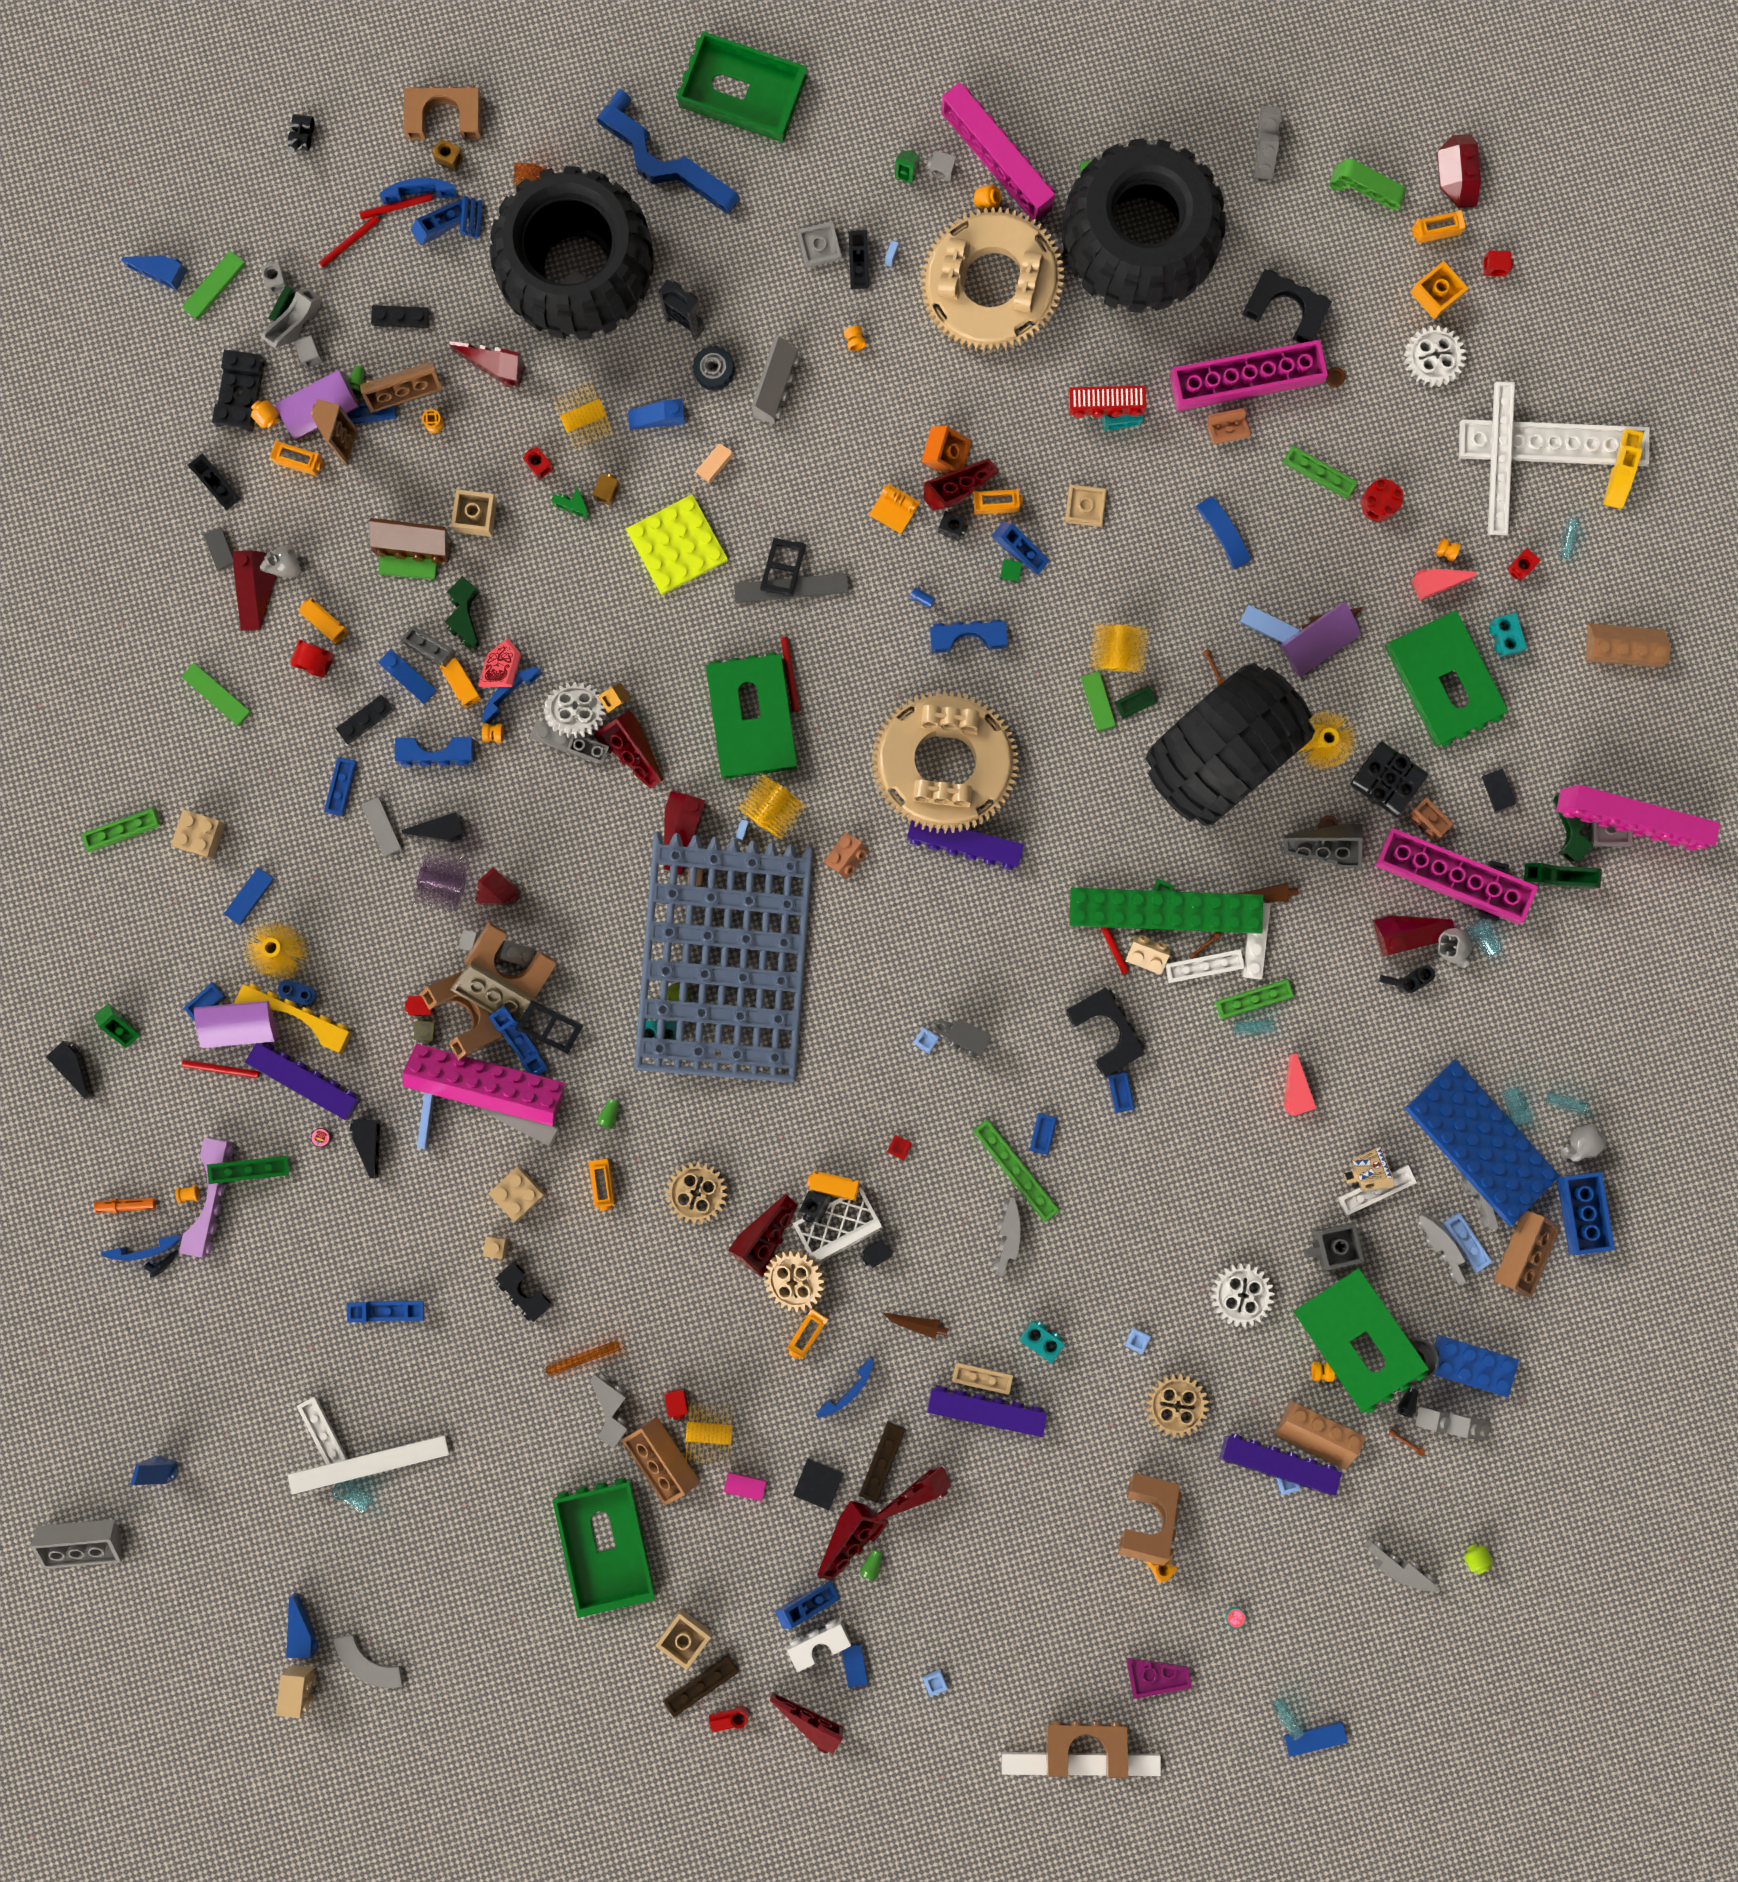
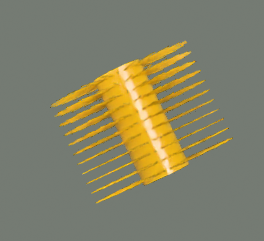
M592 384L591 387L596 400H594L591 394L593 401H590L588 397L589 403H587L584 398L586 404L583 405L581 401L582 406L575 407L573 410L571 408L570 411L559 415L567 433L574 430L577 431L578 428L581 431V427L585 430V425L588 427V424L595 423L597 420L601 427L599 419L602 420L607 431L602 419L604 417L610 428L604 407L600 399L597 398Z
M1122 623L1121 625L1116 624L1113 626L1107 624L1105 625L1106 628L1102 629V632L1094 635L1097 637L1092 638L1097 640L1096 638L1103 636L1102 640L1095 643L1096 645L1091 646L1097 648L1099 647L1098 645H1102L1101 648L1097 649V652L1092 654L1094 656L1090 658L1099 655V653L1102 655L1089 666L1098 664L1099 667L1107 668L1111 672L1124 673L1127 671L1132 672L1133 670V673H1135L1138 668H1142L1141 666L1146 663L1137 664V661L1145 657L1144 655L1148 651L1141 653V656H1137V653L1142 649H1146L1144 647L1148 646L1146 644L1149 643L1141 645L1140 648L1137 645L1141 641H1147L1144 639L1149 638L1146 637L1149 635H1145L1140 639L1138 637L1141 633H1145L1144 631L1150 629L1136 630L1137 628L1122 625ZM1101 624V625H1099V626H1097V627H1094V628H1097V629H1094V630H1098V629L1104 627L1103 624Z
M1324 710V722L1322 713H1317L1320 714L1321 719L1319 715H1313V717L1315 716L1318 719L1317 723L1313 722L1312 724L1315 730L1313 739L1298 752L1303 751L1302 753L1313 748L1314 750L1305 759L1309 757L1307 761L1312 762V764H1318L1321 769L1320 761L1325 771L1324 761L1326 768H1329L1328 763L1330 766L1335 767L1338 764H1342V762H1345L1343 757L1347 761V758H1349L1348 752H1351L1349 748H1353L1350 745L1354 742L1349 744L1346 742L1357 738H1349L1352 733L1350 731L1354 728L1345 731L1349 728L1347 727L1340 732L1337 731L1345 723H1342L1346 716L1343 719L1335 718L1331 711L1332 718L1328 713L1327 719V713ZM1341 752L1345 755L1343 757L1341 756L1340 760L1338 759V761L1334 760V758H1337V756L1340 755Z
M769 777L765 778L766 781L760 778L756 788L753 789L754 792L751 793L752 796H749L752 799L744 797L750 803L740 804L743 808L738 807V809H741V812L746 814V816L748 815L761 828L770 831L772 835L782 839L780 835L785 836L784 833L787 831L784 828L789 829L788 826L793 822L792 819L797 815L796 812L799 811L803 802H800L789 790L773 782Z
M276 921V926L272 927V931L271 927L270 931L269 927H263L262 931L266 928L268 932L265 935L260 930L258 931L254 928L260 934L254 933L256 936H252L262 943L258 944L248 941L252 943L250 945L244 943L250 947L243 948L253 951V953L245 950L242 951L256 956H252V959L254 958L257 961L255 967L260 964L262 965L261 967L258 966V970H262L261 974L263 973L265 976L270 974V977L272 975L273 978V973L276 971L277 977L279 973L280 980L279 968L281 967L282 980V976L283 978L285 977L284 973L287 970L289 972L292 969L295 973L294 969L296 968L302 970L296 965L300 964L291 958L303 959L301 957H307L304 954H310L301 950V948L308 951L311 950L303 947L304 943L295 941L297 938L294 936L297 933H295L296 930L290 929L291 925L289 928L288 925L286 928H282L281 924L279 927L278 923L277 928Z
M690 1405L689 1422L687 1421L686 1459L688 1442H691L690 1460L692 1442H695L694 1462L696 1443H699V1454L701 1443H704L703 1455L705 1443H708V1447L709 1443L712 1444V1448L713 1444H716V1449L717 1444H720V1450L721 1444H724V1452L725 1445H728L729 1453L733 1427L731 1422L728 1425L726 1420V1424H723L722 1418V1424H719L718 1416V1424H715L714 1415V1423H711L710 1413V1423H707L706 1411V1421L702 1423L703 1409L702 1420L698 1422L699 1408L697 1422H694L695 1407L693 1422H690Z

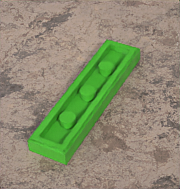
M229 251L184 303L182 308L196 320H199L246 265L245 262Z
M1293 445L1282 462L1347 500L1358 483Z
M195 663L181 676L237 726H240L252 713Z
M150 808L84 832L81 835L87 852H92L161 827L156 808Z
M1285 979L1215 1001V1005L1221 1020L1292 998L1294 994L1289 979Z

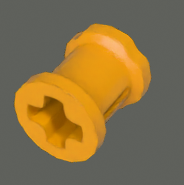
M194 1184L188 1188L177 1187L175 1190L177 1203L183 1204L185 1201L191 1200L195 1202L200 1201L199 1186Z

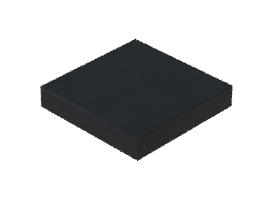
M807 1458L793 1496L830 1510L844 1472Z

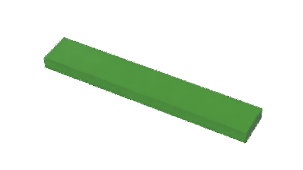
M988 1119L973 1130L974 1134L1044 1222L1060 1211Z

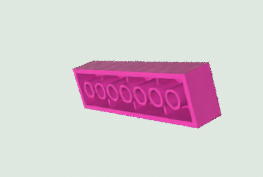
M959 82L942 95L941 114L1022 210L1030 216V219H1035L1037 223L1051 212L1055 198L1054 189L1043 181L1039 171H1035L1031 167L1029 159L1020 154L1017 145L1009 141L1006 132L1002 128H998L994 118L990 114L987 115L982 104L978 100L975 101L968 87H964Z
M1316 340L1174 367L1170 372L1169 378L1176 410L1182 411L1323 384L1328 374L1321 342Z
M1583 785L1560 789L1556 812L1563 813V816L1567 818L1578 817L1581 818L1580 821L1597 822L1600 827L1609 828L1612 826L1619 832L1630 831L1633 832L1634 836H1649L1650 840L1658 842L1664 840L1668 842V845L1685 846L1686 850L1697 851V848L1707 849L1709 846H1715L1720 827L1719 822Z
M1391 828L1388 831L1374 865L1377 868L1518 925L1525 921L1538 889L1536 885L1395 828Z
M417 1043L403 1071V1087L553 1126L564 1098V1082L470 1057L458 1060L454 1053Z

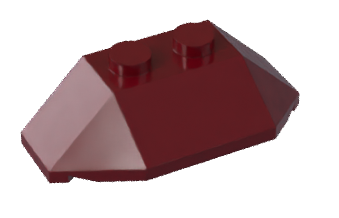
M1471 134L1452 135L1437 151L1440 189L1455 203L1457 208L1477 207L1481 183L1478 143Z

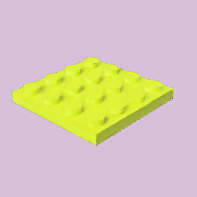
M693 494L626 528L661 596L728 561Z

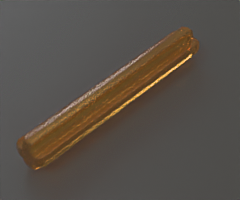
M615 1340L545 1367L548 1376H552L620 1350L619 1342Z

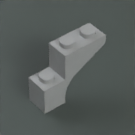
M1261 106L1258 120V142L1254 178H1273L1279 147L1280 107Z
M309 288L296 291L289 308L262 332L261 338L274 348L297 341L304 322L316 317L322 298Z
M463 930L458 948L470 952L480 934ZM504 940L494 958L528 967L533 959L535 949Z
M595 1373L591 1378V1384L605 1414V1424L598 1437L614 1448L630 1427L627 1425L626 1419L620 1415L617 1417L614 1415L628 1395L625 1394L626 1390L620 1385L616 1384L614 1386L611 1384L608 1376L603 1373Z
M1419 1406L1416 1426L1476 1440H1486L1490 1432V1421Z

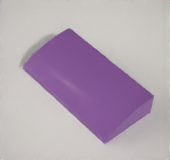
M337 370L275 403L284 424L294 440H298L318 429L311 415L312 407L316 405L317 399L339 404L346 414L359 408L346 373Z
M1340 603L1279 646L1298 677H1301L1359 637L1361 632L1347 603Z
M269 1001L194 1008L195 1025L201 1048L274 1042L279 1035Z

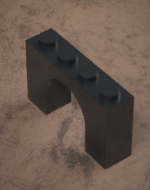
M1264 269L1242 315L1259 323L1267 305L1273 299L1278 297L1291 298L1298 303L1302 311L1301 322L1292 339L1299 343L1313 341L1332 301L1325 295H1318L1312 292L1308 287H1301L1295 284L1292 279L1279 276L1273 270Z
M1106 987L1065 1010L1073 1027L1094 1016H1106L1116 1023L1119 1029L1117 1045L1110 1052L1094 1060L1103 1078L1144 1055L1145 1052L1143 1050L1146 1049L1140 1039L1137 1040L1133 1034L1136 1032L1130 1022H1126L1124 1018L1126 1014L1123 1008L1116 1005L1114 993Z

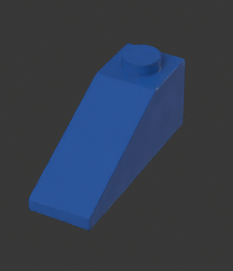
M457 200L415 220L410 230L420 245L435 240L461 223L462 200ZM469 210L467 211V219L469 218L470 214Z
M166 256L122 257L121 259L127 268L174 290H178L187 272L182 265L183 263L174 257L170 259Z
M682 399L663 400L628 410L630 430L686 424Z
M1002 522L991 535L1003 549L1022 562L1036 575L1050 561L1011 522Z
M392 649L378 662L424 705L437 692L432 685Z
M154 1456L140 1462L135 1466L130 1484H167L177 1477L179 1470L177 1468L178 1461Z
M829 1581L776 1609L775 1613L783 1629H793L840 1598L832 1581Z
M293 1593L289 1597L286 1658H311L318 1650L316 1632L299 1594Z

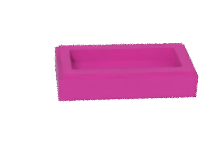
M728 1472L724 1492L762 1501L766 1480Z

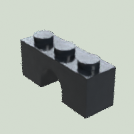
M516 1261L512 1262L495 1277L498 1281L496 1285L501 1291H506L510 1295L509 1300L513 1305H518L523 1310L521 1313L528 1321L532 1320V1322H535L553 1304L542 1291L537 1292L532 1297L525 1296L522 1293L521 1283L528 1275Z

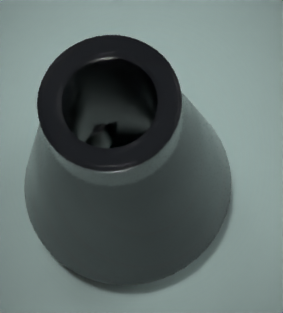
M1411 1387L1406 1390L1397 1405L1398 1414L1408 1418H1412L1413 1414H1416L1418 1390Z

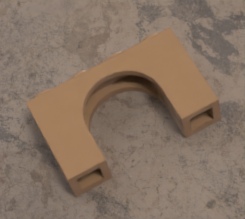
M415 86L404 88L403 131L407 140H426L427 115L431 109L441 104H449L459 110V131L462 139H481L482 96L479 88L473 86L465 88L454 86L447 88L435 86L429 88Z
M488 921L464 960L465 965L468 966L472 961L536 998L557 964L555 959L538 950L523 972L517 975H505L499 972L494 966V957L507 934L505 930Z
M463 971L427 986L420 993L429 1010L447 1002H456L464 1006L470 1013L472 1018L471 1030L455 1037L449 1043L458 1060L494 1044L502 1037L501 1032L496 1029L488 1017L491 1013L450 990Z
M1137 1473L1132 1475L1129 1480L1127 1498L1148 1503L1156 1508L1162 1518V1529L1155 1534H1144L1125 1529L1120 1537L1118 1554L1165 1566L1169 1560H1172L1174 1549L1171 1548L1172 1541L1174 1542L1176 1537L1174 1522L1177 1523L1179 1511L1176 1508L1182 1496V1493L1179 1492V1484Z
M1051 1721V1725L1046 1726L1047 1777H1068L1069 1747L1075 1738L1088 1735L1096 1738L1104 1747L1106 1754V1778H1128L1127 1727H1122V1723L1112 1722L1110 1726H1102V1722H1090V1726H1082V1722H1071V1726L1063 1725L1062 1721Z

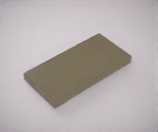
M472 961L450 989L491 1014L506 1006L518 1021L521 1019L530 1001H538L536 998Z

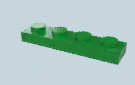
M288 1156L207 1164L208 1184L289 1175Z

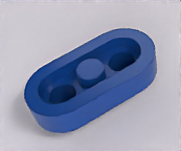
M284 980L278 986V993L284 999H289L303 1005H311L317 999L316 990L310 986L292 980ZM286 986L290 987V991L288 993L285 992ZM304 992L308 993V997L306 999L303 998Z

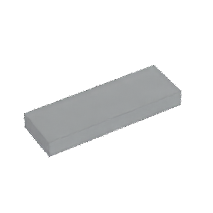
M377 797L362 804V809L383 856L387 857L402 850L380 798Z

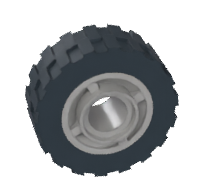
M708 346L696 354L697 356L694 357L692 368L697 382L702 387H705L707 390L716 391L718 389L722 390L732 382L733 376H735V365L729 352H726L724 348ZM713 365L718 366L716 371H710L709 369Z

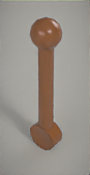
M1205 650L1203 655L1207 657L1218 679L1217 684L1220 685L1225 680L1221 678L1210 656L1211 652Z
M1215 932L1211 939L1189 956L1190 959H1193L1215 939L1221 938V933Z
M1391 1429L1389 1431L1391 1437H1396L1414 1449L1419 1456L1425 1454L1423 1448L1416 1447L1398 1435L1396 1430Z

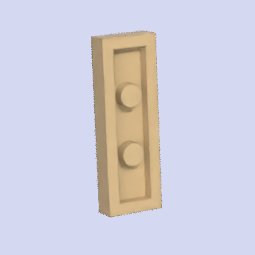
M955 1362L952 1382L1007 1395L1010 1393L1013 1379L1012 1374Z

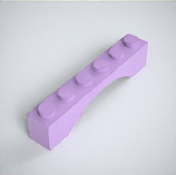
M204 1138L200 1158L205 1167L207 1182V1164L228 1162L233 1154L232 1142L215 1138ZM223 1183L208 1184L204 1208L191 1228L183 1233L179 1253L201 1258L207 1257L211 1253L213 1247L211 1242L212 1234L214 1235L217 1229L215 1220L221 1210V1204H219L220 1197L223 1196L225 1191Z

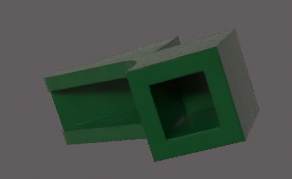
M462 576L447 591L450 596L449 601L458 608L445 620L448 625L446 629L453 636L458 634L462 638L460 642L467 649L472 647L476 651L480 644L470 615V608L479 592Z
M1560 792L1553 798L1556 809ZM1558 812L1566 831L1565 843L1558 853L1574 865L1582 860L1593 844L1589 842L1590 839L1586 835L1579 833L1586 822L1580 821L1581 818L1564 817L1563 813Z
M1525 863L1524 881L1536 886L1554 885L1565 889L1601 888L1602 869Z

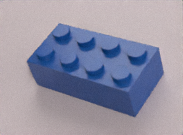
M1594 1171L1559 1176L1556 1180L1568 1253L1582 1255L1615 1250L1602 1172Z
M1437 1334L1434 1348L1437 1351L1439 1362L1438 1368L1433 1375L1509 1398L1519 1359Z

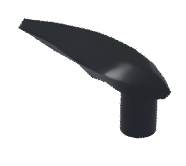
M178 1250L172 1252L156 1266L147 1262L144 1268L150 1272V1278L161 1274L172 1263Z

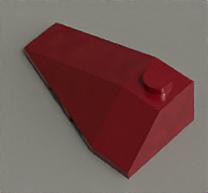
M988 458L931 479L924 483L923 499L933 511L957 504L995 476L999 469Z
M254 550L233 551L234 578L241 631L261 630L267 603L273 591L274 580L277 578L276 575L266 573L260 569V565L267 555L265 552Z
M630 709L594 734L600 743L609 746L607 752L610 754L613 752L620 759L619 762L622 765L626 764L633 770V774L649 788L664 780L643 729Z
M492 867L478 881L477 888L479 891L476 892L477 897L475 901L480 905L508 906L509 904L513 905L520 899L519 895L522 892L507 876Z
M1391 915L1373 920L1383 957L1439 943L1438 939L1443 931L1455 928L1452 919Z
M784 1194L738 1235L728 1251L739 1262L763 1278L764 1273L768 1271L766 1266L771 1263L770 1260L773 1257L776 1258V1255H774L778 1244L781 1245L783 1241L781 1236L784 1229L789 1227L797 1204L787 1194Z

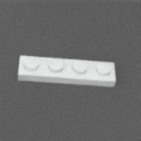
M1263 903L1262 934L1247 933L1244 953L1245 968L1242 970V978L1262 980L1271 907L1269 903Z
M1241 949L1165 965L1168 983L1245 968Z
M1409 1165L1391 1172L1393 1176V1187L1362 1191L1359 1187L1337 1197L1345 1215H1350L1416 1184L1417 1182Z
M315 1396L298 1405L297 1408L326 1465L347 1460L348 1458L317 1397Z

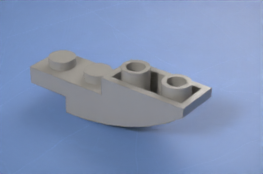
M536 720L530 735V739L546 744L551 748L599 764H603L609 748L607 745L586 737L583 738L581 735H578L576 739L574 734H571L569 738H567V733L560 736L559 730L554 732L553 726L549 727L547 723Z
M1455 1166L1457 1173L1462 1178L1461 1187L1467 1195L1476 1196L1474 1202L1476 1207L1480 1209L1482 1226L1486 1227V1230L1491 1231L1499 1229L1494 1209Z
M1010 1196L1008 1200L1005 1199L1002 1211H1005L1003 1219L999 1218L996 1228L999 1230V1235L1006 1236L1005 1240L1001 1239L999 1244L1000 1257L999 1259L995 1258L993 1264L995 1274L1002 1277L1004 1276L1008 1259L1017 1260L1020 1245L1021 1228L1019 1212L1015 1198Z
M1421 1212L1417 1222L1420 1229L1425 1230L1428 1236L1425 1239L1429 1248H1433L1435 1252L1443 1250L1441 1255L1444 1262L1449 1263L1452 1269L1449 1270L1452 1280L1457 1281L1459 1286L1465 1284L1467 1277L1461 1264L1466 1262V1257L1461 1247L1441 1223L1427 1213Z
M1367 1540L1363 1545L1379 1558L1374 1565L1396 1581L1425 1591L1437 1592L1440 1589L1435 1585L1436 1580L1428 1573L1425 1576L1420 1573L1419 1570L1421 1568L1412 1560L1410 1563L1405 1559L1401 1562L1393 1554H1390V1556L1386 1555L1383 1552L1385 1548L1377 1541L1373 1544L1370 1540Z

